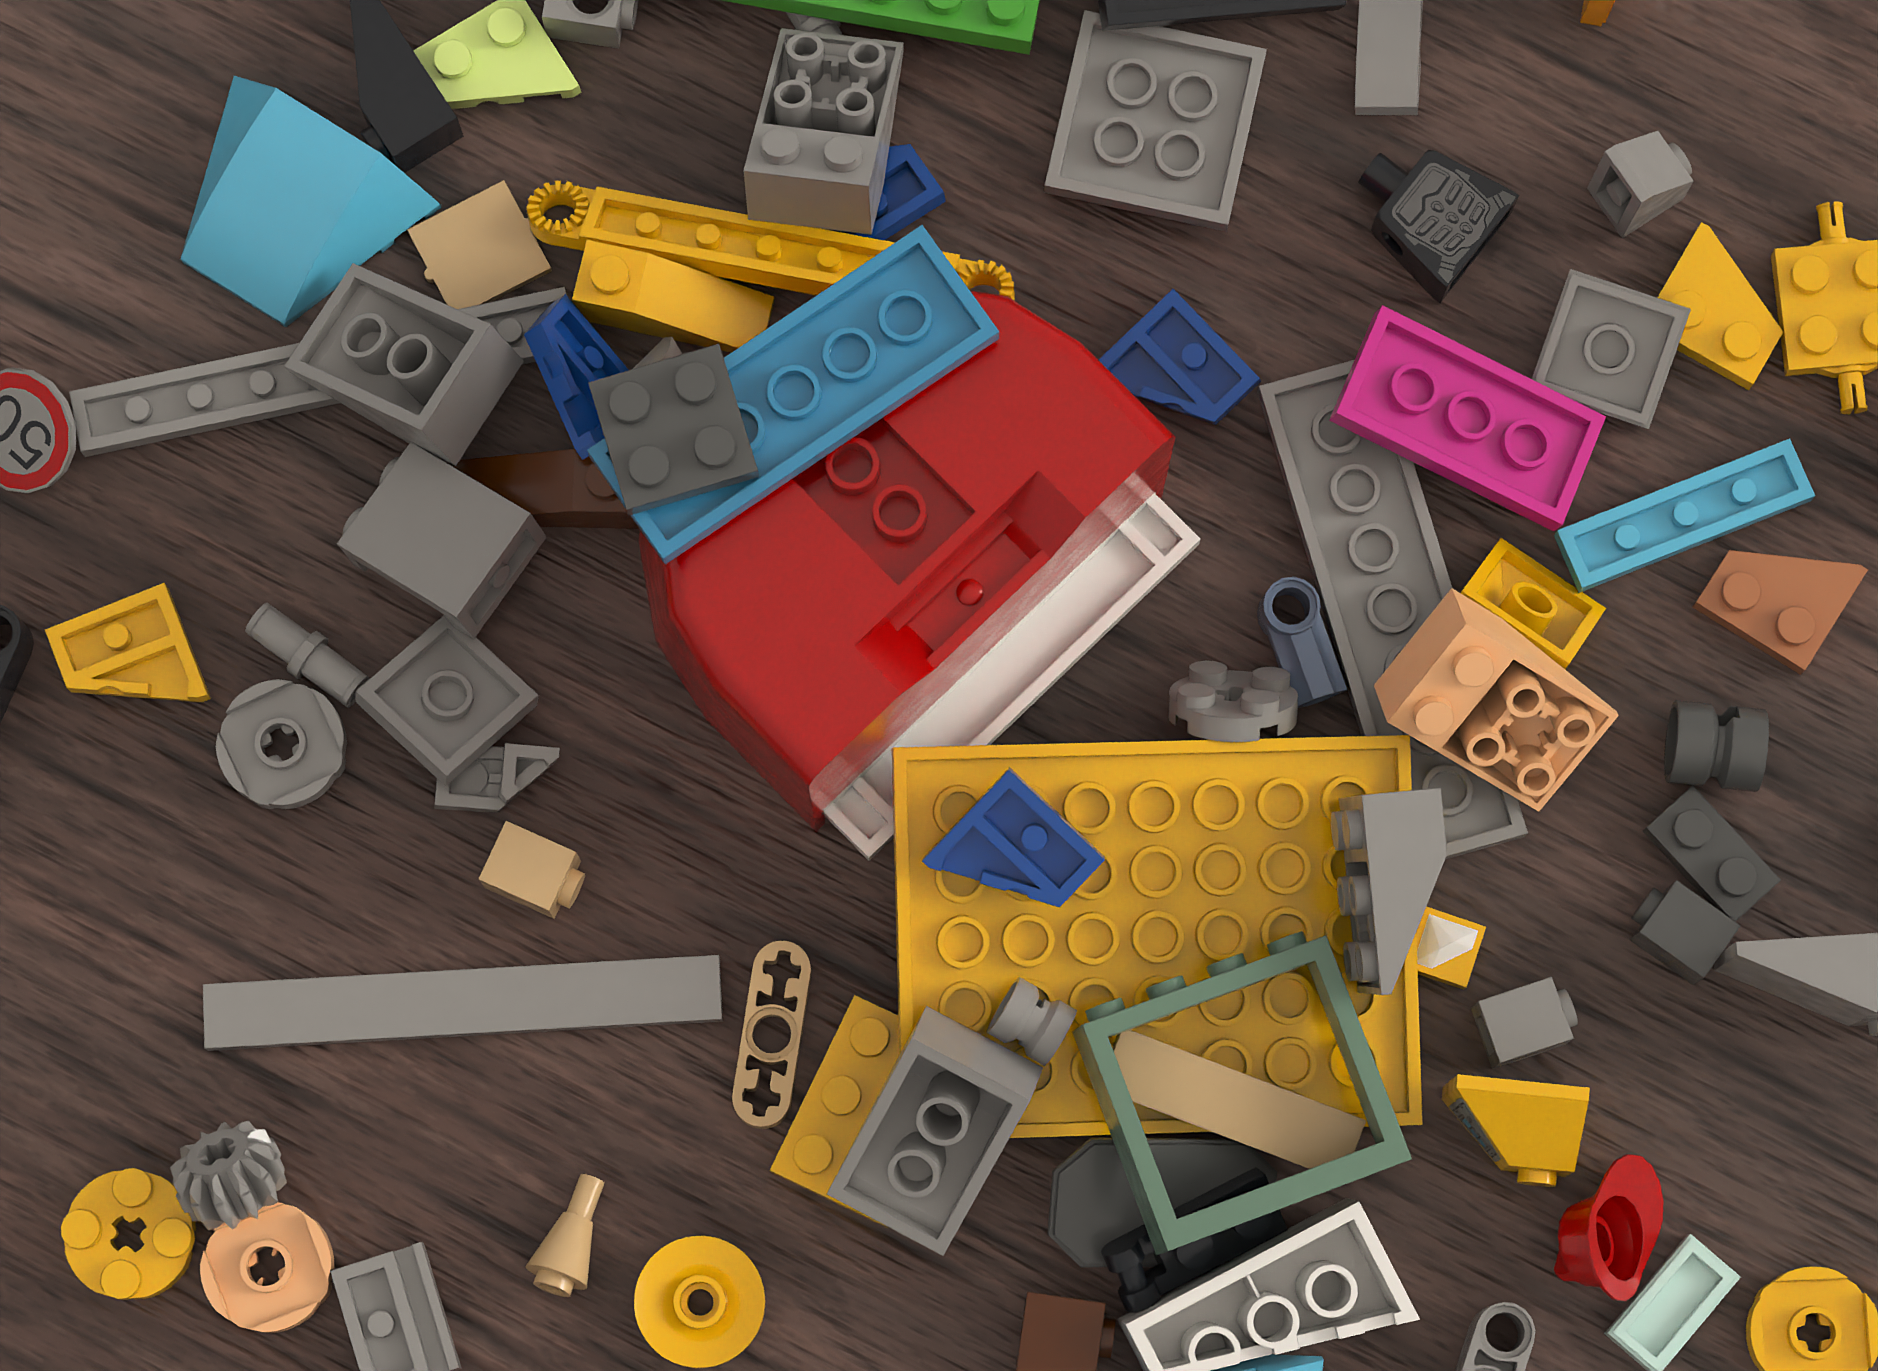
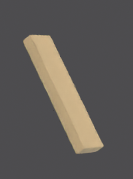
M1132 1030L1118 1034L1112 1047L1133 1102L1308 1169L1355 1152L1366 1120Z

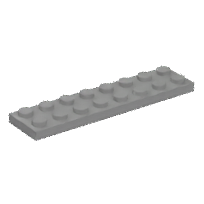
M1354 360L1260 385L1257 391L1361 736L1408 735L1386 721L1374 684L1452 588L1414 462L1329 421ZM1410 736L1412 790L1441 788L1447 847L1445 859L1520 839L1528 834L1518 799Z

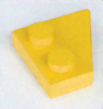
M1701 222L1657 298L1691 309L1677 350L1749 391L1783 331L1712 229Z

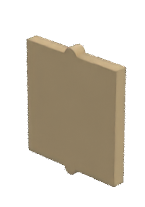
M504 180L407 229L427 267L424 271L426 280L429 283L435 282L446 305L455 309L493 302L552 271L530 229L528 218H524Z

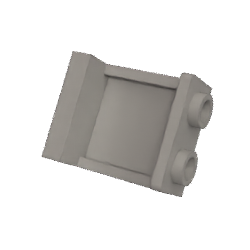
M410 442L400 457H395L387 464L381 474L378 488L365 506L358 508L350 515L344 525L342 537L337 545L353 565L363 571L368 570V568L443 613L454 628L474 640L547 537L531 513Z

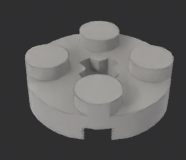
M1198 661L1189 665V676L1176 681L1169 690V721L1176 725L1179 718L1186 720L1187 733L1199 738L1222 742L1260 740V728L1278 724L1277 736L1291 731L1297 723L1298 693L1290 686V673L1282 668L1261 667L1253 670V672L1227 670V666L1221 662Z
M268 680L244 690L228 707L226 711L227 716L222 722L220 734L219 732L217 734L216 755L225 778L241 795L262 808L293 809L309 804L325 794L345 770L347 737L341 717L323 694L305 685L294 684L292 681ZM279 728L287 736L297 733L299 743L292 748L293 756L284 761L278 755L267 757L264 749L273 743L270 733Z

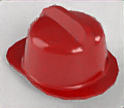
M1626 1154L1616 1159L1605 1173L1596 1194L1574 1203L1563 1212L1558 1227L1559 1251L1554 1267V1272L1559 1279L1574 1281L1584 1286L1601 1287L1611 1299L1624 1302L1635 1295L1663 1222L1664 1201L1660 1181L1652 1165L1642 1156Z

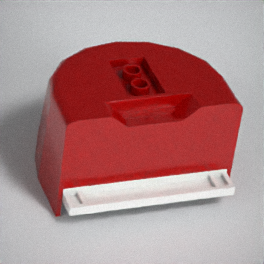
M971 291L999 330V339L667 564H664L642 531H640L639 535L640 555L656 643L705 719L816 832L825 824L826 817L868 861L894 838L891 748L991 745L1199 545L1201 540L1162 501L1176 437L1081 342L1008 296Z

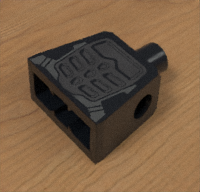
M1434 150L1426 151L1409 173L1385 155L1379 153L1358 181L1360 185L1385 203L1375 216L1371 228L1372 234L1427 293L1439 303L1443 301L1511 215L1519 197L1511 189Z

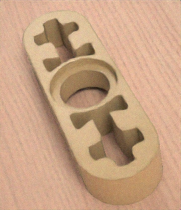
M775 941L764 946L756 955L752 968L732 1102L738 1117L745 1124L756 1129H769L780 1124L788 1115L792 1103L812 971L805 951L789 941ZM783 954L790 956L792 967L801 970L799 979L789 978L785 987L784 1001L798 1000L796 1011L794 1012L776 1004L757 1006L759 995H764L769 999L773 997V976L765 974L764 968L766 964H776L779 955ZM767 1017L781 1018L791 1029L789 1044L777 1053H766L760 1050L753 1040V1032L756 1025ZM749 1058H753L765 1065L787 1063L786 1075L782 1076L772 1071L770 1081L771 1093L781 1096L779 1106H768L765 1116H755L753 1105L744 1101L743 1098L746 1091L753 1092L757 1090L760 1079V1069L747 1070Z

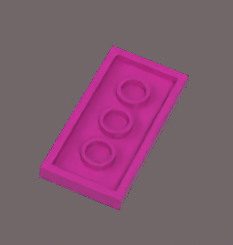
M1382 305L1373 315L1329 421L1554 532L1565 521L1606 416Z

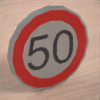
M14 367L1 370L0 487L8 491L31 493L50 487L68 471L76 451V423L69 403L52 381L34 370Z

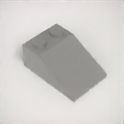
M352 263L284 367L293 375L408 444L412 442L432 455L456 466L524 360L491 324Z
M1878 933L1740 941L1725 949L1714 963V970L1844 1025H1868L1869 1036H1878Z
M926 1006L835 1176L827 1195L944 1256L1031 1101L1043 1067Z

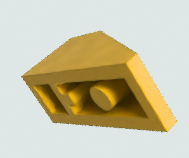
M586 240L572 297L573 304L588 322L662 338L673 337L675 341L703 347L719 344L722 351L731 353L768 328L775 300L774 296L647 252Z

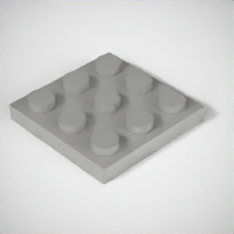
M1084 10L1044 185V193L1227 232L1267 49L1162 26L1102 31L1100 13Z

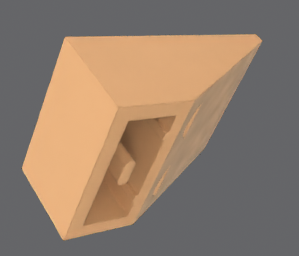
M1453 588L1449 590L1374 684L1386 721L1538 812L1619 716L1615 709L1506 621Z

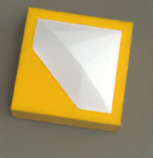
M1426 906L1416 931L1418 974L1463 990L1467 988L1486 926Z

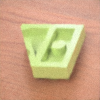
M497 0L413 50L451 109L476 107L485 101L510 104L524 102V97L561 94L562 98H572L582 93L578 82L525 0Z

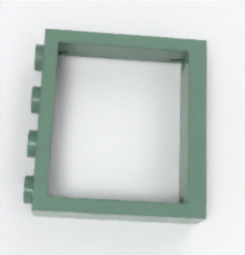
M1303 931L1286 936L1267 944L1270 953L1268 957L1249 964L1246 963L1243 953L1223 959L1206 967L1210 978L1186 986L1183 975L1171 978L1146 988L1149 1000L1126 1009L1122 998L1108 1001L1086 1010L1085 1013L1089 1022L1072 1031L1156 1255L1412 1159L1327 936L1309 942L1306 941ZM1307 965L1376 1144L1177 1219L1109 1037Z

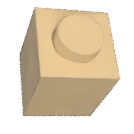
M506 821L481 872L479 881L484 888L555 919L561 905L569 909L573 905L582 887L585 873L578 870L581 860L577 852Z

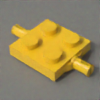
M1836 201L1830 207V202H1826L1816 206L1821 240L1809 246L1776 248L1771 254L1778 322L1783 331L1780 339L1785 376L1817 373L1830 378H1838L1841 414H1851L1853 409L1854 414H1858L1868 410L1863 375L1878 369V240L1861 241L1847 238L1843 218V203Z

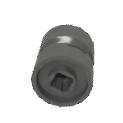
M1675 700L1670 710L1665 739L1664 776L1666 782L1703 786L1710 777L1717 779L1722 789L1757 792L1763 781L1768 753L1769 719L1767 711L1758 708L1729 706L1722 715L1716 714L1711 703Z

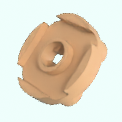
M279 1202L274 1205L263 1206L258 1210V1219L252 1217L240 1220L237 1227L233 1230L224 1222L213 1230L215 1232L208 1240L206 1251H203L200 1275L204 1292L211 1305L219 1314L241 1328L263 1333H276L292 1329L308 1320L331 1293L332 1276L330 1271L334 1270V1255L331 1243L320 1224L295 1206ZM273 1248L271 1255L276 1257L280 1252L284 1257L285 1267L278 1271L279 1280L276 1283L264 1286L266 1279L261 1277L256 1282L251 1275L250 1268L259 1263L257 1252L262 1249Z

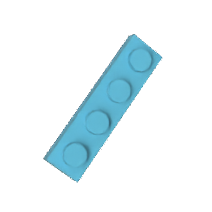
M1789 438L1556 531L1554 537L1578 593L1808 503L1815 497V493Z

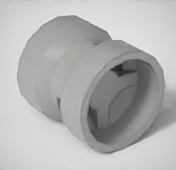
M1018 977L999 1005L987 1033L1003 1043L1018 1039V1044L1024 1047L1026 1056L1045 1066L1062 1043L1077 1010L1060 1000L1052 1002L1043 999V1001L1039 1000L1038 988L1023 978Z

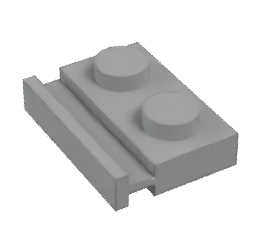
M423 1242L330 1271L360 1371H455L462 1369Z

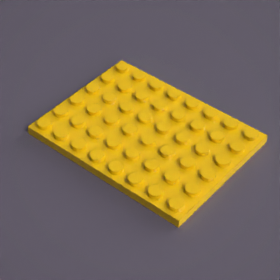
M1410 735L1265 738L1251 742L1182 740L891 748L899 1055L925 1007L928 1006L1043 1067L1031 1101L1010 1138L1111 1135L1072 1033L1081 1025L1089 1022L1085 1013L1086 1010L1117 998H1122L1125 1009L1149 1000L1146 988L1183 975L1186 986L1210 978L1207 966L1237 954L1243 953L1247 964L1270 956L1267 944L1303 931L1307 942L1327 936L1399 1126L1423 1125L1417 935L1415 934L1392 994L1358 993L1357 981H1348L1344 966V943L1353 942L1350 915H1341L1337 895L1338 877L1346 876L1344 850H1335L1331 834L1332 812L1340 811L1339 798L1412 790ZM1009 767L1105 856V861L1061 907L1030 899L1027 895L1011 890L1004 891L981 884L978 880L952 872L931 869L922 862L923 857ZM1307 965L1131 1029L1134 1032L1366 1120ZM1018 977L1023 978L1038 988L1039 1000L1043 1001V999H1046L1049 1002L1060 1000L1077 1010L1066 1036L1045 1066L1026 1056L1024 1047L1018 1044V1039L1003 1043L987 1033L999 1005ZM1117 1035L1109 1037L1112 1047ZM1133 1102L1145 1134L1211 1132ZM1367 1120L1364 1127H1369Z

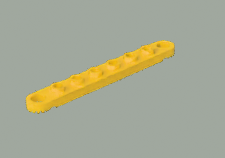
M555 180L554 185H550L549 182L544 183V188L540 189L538 187L534 190V195H530L527 204L530 229L537 239L546 244L584 251L586 240L647 252L717 277L818 295L895 243L821 228L748 220V215L598 186L595 190L583 188L578 185L573 186L572 182L569 181L566 184H561V181ZM558 205H565L574 209V215L571 214L569 216L570 220L568 221L565 218L563 219L564 223L561 224L559 220H556L555 224H553L551 219L546 221V217L543 216L548 209ZM942 251L969 290L975 286L988 285L997 289L999 295L1008 296L1015 301L1014 281L1010 272L1007 273L1003 265L998 267L996 262L991 260L987 264L984 263V260L976 262L960 259L959 254Z

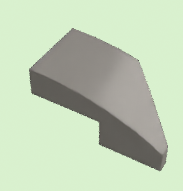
M505 743L504 747L491 746L447 786L436 779L434 809L498 813L558 760L560 748Z

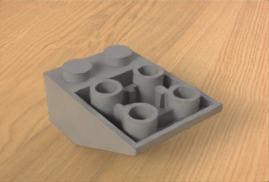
M781 28L743 170L748 220L872 235L884 186L904 52L903 42Z
M1441 788L1339 798L1340 811H1335L1331 814L1333 845L1336 851L1344 850L1346 876L1338 877L1337 880L1338 904L1342 916L1350 915L1353 942L1344 943V966L1348 981H1357L1358 993L1392 994L1447 856Z

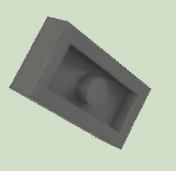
M1694 786L1690 787L1643 830L1645 835L1708 903L1735 922L1781 881Z

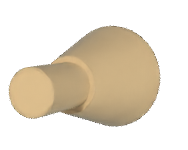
M580 1174L567 1211L561 1214L525 1266L529 1272L536 1275L533 1282L536 1287L562 1297H570L573 1289H587L593 1231L591 1219L604 1186L602 1180L587 1174Z

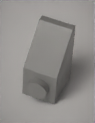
M1655 131L1616 144L1606 150L1587 190L1621 238H1624L1682 201L1694 181L1690 176L1692 174L1690 162L1681 148L1673 142L1667 144L1659 131Z

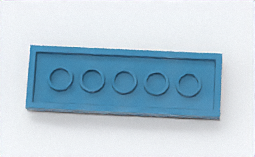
M919 226L724 357L759 477L631 515L664 564H667L999 339V330L924 226ZM604 438L587 449V452L625 507Z

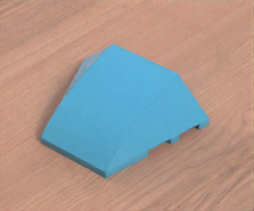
M234 76L185 241L181 261L279 324L287 327L333 292L352 263L360 266L377 252H385L395 244V238L421 218H429L442 207L438 201L379 151L281 90Z

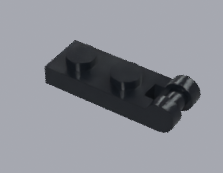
M1255 1167L1173 1210L1178 1219L1266 1186L1269 1182L1266 1174ZM1279 1209L1156 1255L1145 1224L1107 1243L1102 1248L1101 1253L1108 1270L1118 1274L1122 1284L1118 1289V1294L1125 1311L1139 1312L1155 1305L1160 1300L1161 1295L1280 1235L1288 1229ZM1153 1252L1158 1265L1144 1272L1141 1262L1146 1255Z

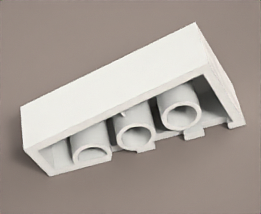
M1345 1198L1288 1228L1287 1231L1161 1295L1160 1300L1150 1308L1139 1312H1129L1117 1320L1143 1371H1211L1240 1364L1242 1361L1271 1354L1277 1355L1300 1349L1303 1346L1336 1338L1342 1339L1363 1334L1365 1331L1393 1324H1404L1420 1320L1360 1202Z

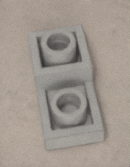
M1359 0L1355 115H1418L1423 0Z

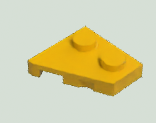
M165 583L45 629L66 688L71 693L204 702L211 699L172 595Z

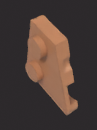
M1729 550L1694 603L1693 608L1801 675L1810 664L1868 569L1859 564Z

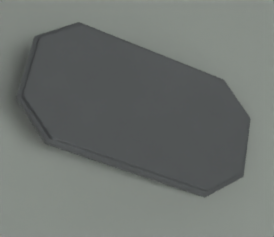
M1090 1138L1052 1171L1047 1235L1080 1267H1107L1101 1253L1102 1248L1112 1240L1143 1225L1144 1221L1113 1139ZM1147 1138L1173 1209L1255 1167L1266 1174L1269 1184L1276 1182L1277 1171L1253 1147L1230 1138ZM1153 1252L1145 1256L1141 1262L1142 1267L1158 1265Z

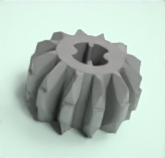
M250 1121L241 1122L234 1128L223 1122L215 1132L210 1134L200 1132V1140L195 1144L181 1147V1159L177 1160L170 1167L173 1175V1184L177 1191L175 1196L182 1210L189 1214L192 1221H201L208 1230L215 1229L224 1222L233 1230L237 1227L240 1220L252 1217L258 1219V1210L263 1206L277 1203L276 1191L280 1190L287 1183L284 1175L285 1168L280 1160L281 1153L274 1139L269 1138L265 1129H255Z

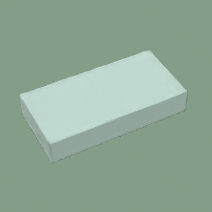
M1688 1234L1604 1334L1647 1371H1663L1741 1277L1693 1235Z

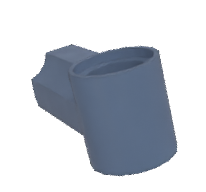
M1287 577L1276 581L1267 590L1259 602L1257 618L1262 631L1268 636L1278 667L1290 673V686L1297 691L1298 708L1342 694L1347 691V687L1320 615L1321 606L1318 593L1306 580L1297 577ZM1282 595L1295 597L1304 608L1305 615L1303 621L1294 625L1282 623L1273 613V599Z

